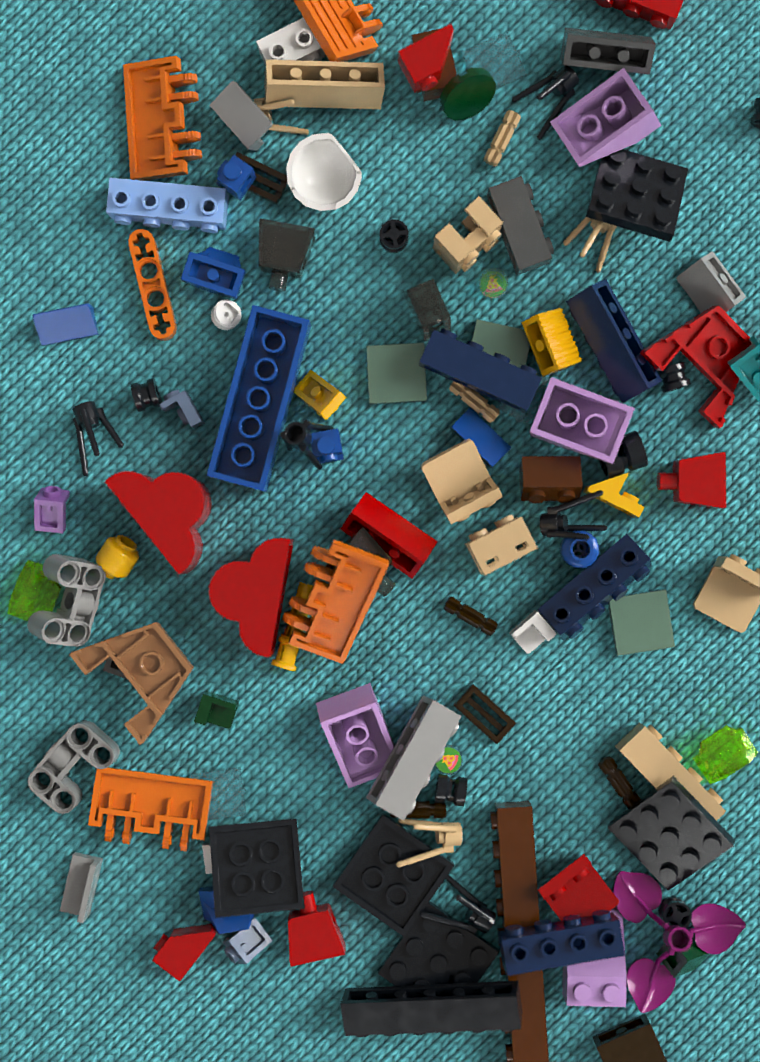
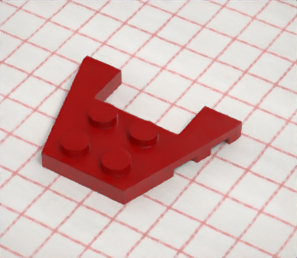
M716 305L646 347L640 354L657 371H663L676 354L681 351L716 387L715 391L698 412L714 428L721 429L726 420L723 417L728 405L733 403L735 398L733 393L739 381V377L731 369L728 361L752 345L749 340L750 337L719 305Z

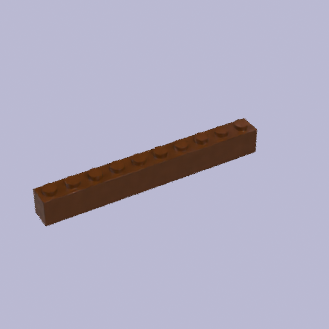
M529 801L495 803V811L490 812L491 829H496L497 840L492 841L493 859L498 858L499 870H494L495 888H500L501 899H496L497 917H502L503 928H498V931H504L505 927L510 925L534 926V922L540 919L532 805ZM499 957L501 975H506V981H519L523 1011L521 1029L505 1032V1034H510V1044H505L506 1062H549L543 970L507 976L503 968L502 957Z

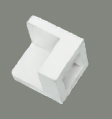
M535 610L509 632L527 654H530L542 642L551 640L557 634L540 613Z

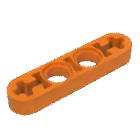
M137 229L130 234L128 245L148 327L151 334L158 340L167 341L176 334L177 325L157 243L148 230ZM143 236L145 240H150V243L145 244L147 254L149 256L154 254V257H144L140 247L135 246V244L139 243V237ZM146 264H154L157 267V273L151 279H146L142 276L141 271ZM155 291L161 292L164 296L163 303L158 307H153L148 302L149 295ZM167 309L168 313H162V317L166 324H170V327L166 328L165 334H162L159 330H156V327L160 326L159 317L157 315L152 316L151 313H161Z

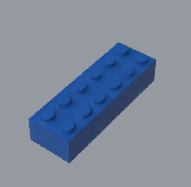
M252 305L206 476L267 492L281 440L280 433L283 432L309 337L311 329L310 320Z

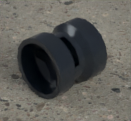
M438 774L434 802L441 804L452 802L455 806L464 807L468 779L464 777L451 779L448 775Z

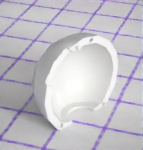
M329 133L313 134L300 141L290 153L286 167L287 182L294 197L304 206L319 211L337 210L348 204L358 192L362 178V172L337 139Z

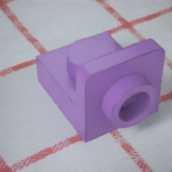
M47 486L40 489L34 498V531L64 533L66 530V502L70 497L69 490H62L57 486Z

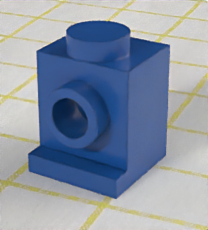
M233 155L230 161L225 160L221 164L217 172L219 177L216 184L221 188H226L229 194L241 201L257 177L253 167Z
M339 429L311 433L312 453L321 464L344 460Z

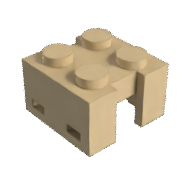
M480 196L464 210L468 216L461 223L470 232L468 236L463 239L449 223L434 237L433 250L455 274L461 269L464 272L469 270L477 262L476 258L479 256V252L482 249L486 253L499 242L498 238L501 236L500 230L503 222Z
M512 514L494 522L496 528L488 532L486 528H482L468 536L471 541L465 543L481 575L485 576L538 549L522 517L514 518ZM522 544V547L516 549V546ZM492 558L494 559L493 562L489 564L486 563V561Z

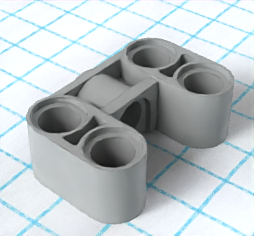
M61 554L50 555L43 564V573L47 578L65 587L60 609L57 608L56 612L41 610L33 613L28 620L27 627L32 635L49 644L80 647L89 640L106 573L101 566L83 558Z
M88 720L79 721L71 726L47 751L42 761L30 773L28 786L35 795L57 813H69L82 800L80 787L68 777L71 768L81 758H84L97 769L108 768L118 759L120 755L119 746L93 722ZM78 728H83L87 731V742H82L77 738L76 731ZM99 747H105L109 750L110 759L108 761L102 760L99 757ZM40 772L46 773L49 776L50 784L48 786L41 784L39 781ZM64 791L71 795L72 804L63 803L60 797L61 792Z

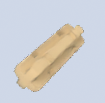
M512 110L506 112L491 142V148H488L484 156V161L494 167L499 164L502 158L501 153L505 152L514 129H516L521 116L517 112Z
M454 381L450 385L449 389L456 396L460 395L463 402L478 414L479 412L483 414L482 417L489 423H492L500 414L499 409L494 405L490 406L488 400L478 392Z

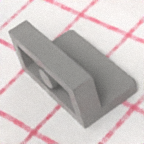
M232 81L209 106L247 149L258 151L264 144L261 137L273 124L237 82Z
M713 251L677 276V281L701 313L716 305H719L727 312L746 298Z
M75 852L72 855L60 911L78 915L77 922L84 923L91 913L103 858Z

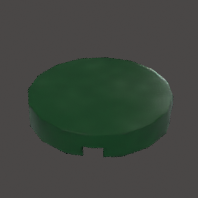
M483 68L467 69V74L461 77L458 74L446 84L440 95V103L448 118L452 120L471 118L481 112L491 102L495 94L496 83L487 70Z

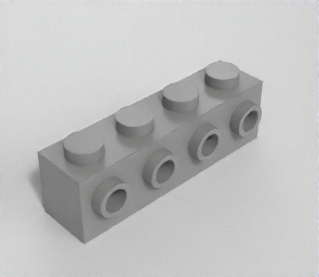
M423 695L366 799L396 817L405 820L406 816L414 810L416 798L421 789L427 786L433 767L442 759L445 752L444 747L449 738L457 732L459 720L462 716Z

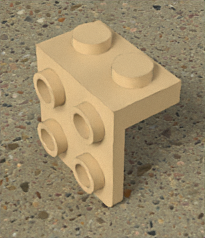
M466 439L421 464V469L450 524L466 520L472 513L494 505L498 499L503 497L499 487L490 477L471 439Z
M733 554L730 557L718 556L693 602V607L727 627L743 633L746 631L760 605V569L757 568L755 571L745 566L747 561Z

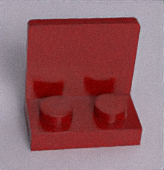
M585 854L538 889L539 893L561 921L568 915L587 917L592 916L594 911H610L619 904L617 897L591 865Z

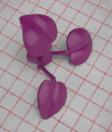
M620 871L615 878L613 893L619 900V904L616 906L619 913L633 923L642 922L648 914L650 918L664 928L663 941L668 947L667 951L657 957L655 963L649 958H640L634 961L628 968L626 975L627 987L641 1013L652 1011L662 1005L674 990L676 978H673L665 965H660L664 959L674 955L675 951L684 952L688 950L692 944L693 936L696 945L702 951L708 954L722 953L732 946L738 935L746 927L745 922L733 911L711 903L702 904L691 912V923L694 928L687 930L678 925L669 926V924L665 923L651 911L658 908L662 901L661 887L654 878L644 873Z

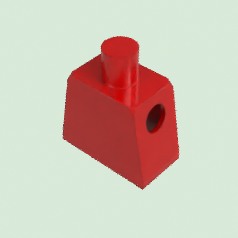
M726 452L673 461V472L657 474L658 490H673V501L677 503L713 509L726 508Z
M313 891L303 892L304 909L291 911L288 916L291 967L345 955L346 943L330 904L316 905Z

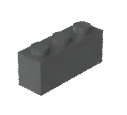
M565 27L560 58L562 64L568 66L620 71L624 68L626 72L650 75L656 44L651 37Z
M522 176L490 187L487 192V198L492 211L503 222L500 233L516 276L549 264L552 259L551 254H554V248L550 238H545L541 227H544V222L540 211H535L531 200L534 199L530 184H525Z

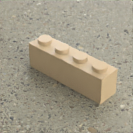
M266 59L264 80L265 104L293 99L295 101L294 105L286 107L381 109L385 90L383 63Z
M639 722L615 745L655 789L674 776L716 821L726 812L720 805L723 799L712 788L706 791L700 784L703 778L691 766L687 770L680 763L683 759L682 756L671 745L667 749L659 741L663 738L662 735L651 724L646 728Z

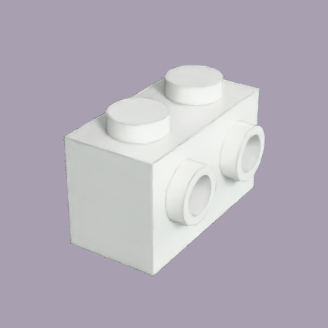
M304 17L256 41L258 51L265 64L266 59L322 61V58L325 57L323 49Z

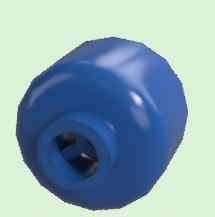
M573 531L588 534L590 536L588 540L562 539L560 555L567 565L573 568H586L596 561L599 555V544L591 533Z

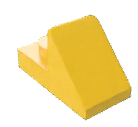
M312 370L298 383L293 392L325 420L346 399L338 389Z
M629 473L586 486L583 491L586 494L602 490L603 495L596 499L633 518H639L644 509V506L638 504L639 498L627 492H623L622 495L619 494Z

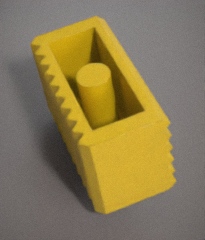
M562 308L536 314L521 322L542 377L567 369L582 361V358L579 357L580 353L575 344L576 342L573 341L574 336L571 335V330H569L568 321L565 318V314L562 313Z

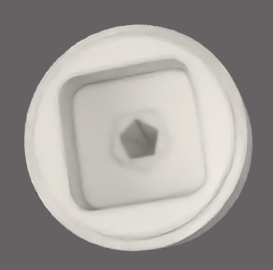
M228 299L219 301L211 311V319L214 325L222 330L233 329L242 317L240 307L234 301Z

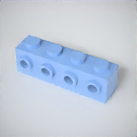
M109 177L106 213L111 219H114L115 223L121 225H131L132 221L143 222L144 226L159 228L161 224H168L177 230H189V227H200L203 232L218 233V229L226 230L229 194L226 188Z

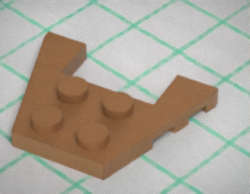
M158 621L69 654L85 676L111 657L144 699L147 707L124 724L139 745L147 740L194 669L193 665Z

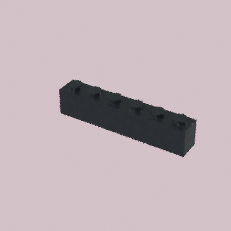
M519 981L346 988L340 1003L345 1036L366 1037L368 1035L395 1036L397 1034L410 1033L423 1035L437 1032L452 1034L463 1031L481 1033L489 1030L510 1032L521 1029L523 1015Z

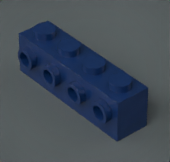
M607 279L590 285L566 301L572 317L579 324L585 341L591 346L598 359L600 368L607 375L613 392L619 397L621 403L662 382L657 370L640 354L644 347Z
M441 329L440 332L433 330L419 361L420 367L523 413L528 411L542 380L541 377L536 375L537 371L526 365H521L520 368L510 364V358L499 353H494L493 356L483 352L484 347L475 342L468 341L465 344L456 340L457 335L446 329Z
M626 534L597 558L591 566L584 569L544 603L538 611L563 641L567 637L572 639L583 630L584 627L582 625L590 618L595 620L606 610L604 606L612 599L617 601L622 598L628 591L627 586L634 580L640 582L650 573L651 559Z
M609 910L594 911L592 916L587 917L568 915L563 918V921L557 922L539 920L534 922V926L528 927L510 925L505 927L504 931H498L502 964L507 976L625 956L620 920Z

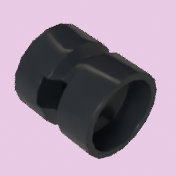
M637 431L624 435L617 452L620 453L621 457L616 455L613 464L599 460L601 469L607 479L624 474L626 468L634 471L648 465L646 451Z

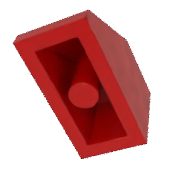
M452 24L398 51V63L414 93L421 89L422 91H428L438 84L453 40L454 28Z
M212 924L175 928L169 936L163 934L155 944L153 949L157 952L152 961L180 982L214 938L217 931Z

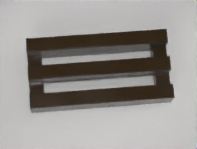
M237 152L235 156L253 167V169L281 182L279 185L256 174L257 178L255 181L277 191L276 194L273 195L254 185H251L248 189L249 192L278 205L288 184L287 175Z
M473 683L461 695V698L453 704L496 744L516 724L511 717ZM475 693L504 719L507 724L503 727L470 696ZM467 701L500 732L495 735L469 712L463 704Z

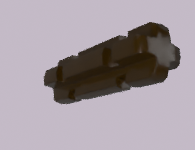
M450 596L444 604L445 611L452 615L455 613L457 618L476 629L478 627L481 628L480 631L489 636L493 635L498 626L496 621L489 617L486 619L485 615L466 604H460L461 601Z
M608 756L598 763L601 771L608 775L606 778L617 794L623 797L622 801L627 808L632 807L641 800L638 794L632 791L634 788L623 772L617 769L618 765L612 757Z
M416 801L414 810L406 818H430V816L445 818L446 803L434 802V804H430V801ZM390 813V816H391L392 818H398V817H396L395 815H393V814Z

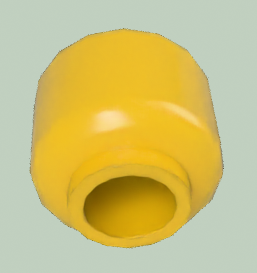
M124 535L108 537L96 555V563L102 567L107 578L127 577L139 559L137 544Z

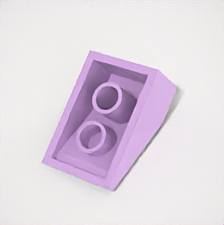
M624 68L550 122L579 167L634 145L661 126L653 109Z
M551 377L530 429V436L613 464L635 408Z
M371 683L317 702L316 706L320 724L348 788L376 779L391 754L394 743Z
M612 909L610 912H613L620 920L625 952L623 916L619 913L618 909ZM625 956L563 966L562 995L566 1005L626 1007L627 976Z

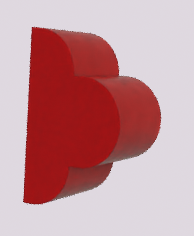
M123 471L112 475L104 481L178 575L188 574L196 567L203 551L202 539L197 529L206 522L212 508L210 492L200 480L179 472L165 473L154 479L137 472Z
M274 538L267 540L256 548L250 561L227 563L215 572L210 581L209 598L212 606L224 618L239 622V632L243 643L250 651L260 656L271 657L275 653L294 539Z

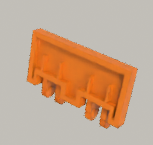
M293 0L329 61L344 62L372 54L379 47L373 36L363 38L377 32L383 26L379 18L363 22L362 19L368 17L374 11L371 3L354 6L351 0Z
M177 56L123 64L131 180L146 181L187 175V161L202 159V151L199 149L179 151L180 144L201 141L200 132L185 131L173 133V131L185 129L184 104L194 103L199 100L198 92L186 91L175 93L176 87L189 86L198 82L195 73L170 75V73L182 71L181 59Z
M333 539L329 550L314 546L311 551L313 557L334 565L333 569L313 562H307L304 567V571L329 583L315 579L307 599L292 596L289 601V605L293 609L311 615V619L288 611L284 613L282 619L286 624L306 631L305 633L293 629L289 638L290 645L344 664L386 573L389 560Z
M110 767L96 769L88 825L101 827L104 814H107L104 841L112 842L115 835L117 816H124L125 823L122 832V843L130 844L133 826L135 832L160 834L161 822L163 821L165 822L162 849H169L172 844L174 823L183 824L179 846L180 851L187 852L192 825V839L205 840L213 781Z

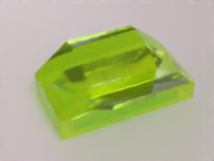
M27 560L19 574L9 600L7 614L28 621L30 616L37 611H53L61 587L57 582L44 575L43 564Z
M726 725L702 740L699 753L692 759L709 784H713L727 778L749 764L759 752L743 728L734 729Z

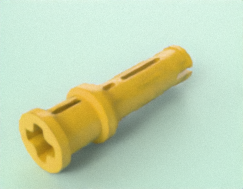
M299 582L296 596L307 599L312 585ZM292 607L291 612L308 617V614ZM287 624L284 634H281L278 638L280 645L276 658L271 661V665L296 671L295 661L299 648L290 645L289 638L293 629L302 632L303 630Z

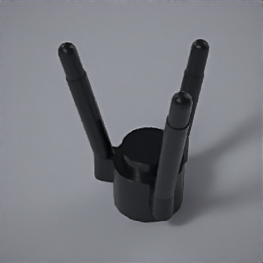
M564 65L558 71L554 70L547 77L512 98V102H517L547 84L549 86L537 95L538 100L543 99L551 92L558 97L563 95V98L537 135L538 140L543 138L551 127L550 122L559 115L568 100L576 94L573 88L579 84V78L575 71L567 65Z
M94 401L81 403L72 409L75 418L72 420L76 428L84 476H88V464L83 430L87 432L95 456L100 455L93 428L100 425L98 420L102 422L118 447L123 448L124 446L106 418L103 408L97 409Z
M304 420L303 423H290L284 432L280 433V437L284 439L287 450L291 451L293 447L300 449L318 470H321V463L308 448L312 441L310 430L326 431L334 428L328 425L311 423L309 420Z
M599 490L558 506L547 507L548 513L541 514L540 516L542 535L547 536V538L561 537L588 540L590 538L588 534L567 531H606V525H568L567 516L560 513L602 496L603 491Z
M447 875L445 880L464 896L457 895L456 900L468 908L465 915L468 923L426 912H421L420 917L465 929L472 934H475L477 930L487 933L495 922L496 913L488 909L486 904L474 897L450 875Z

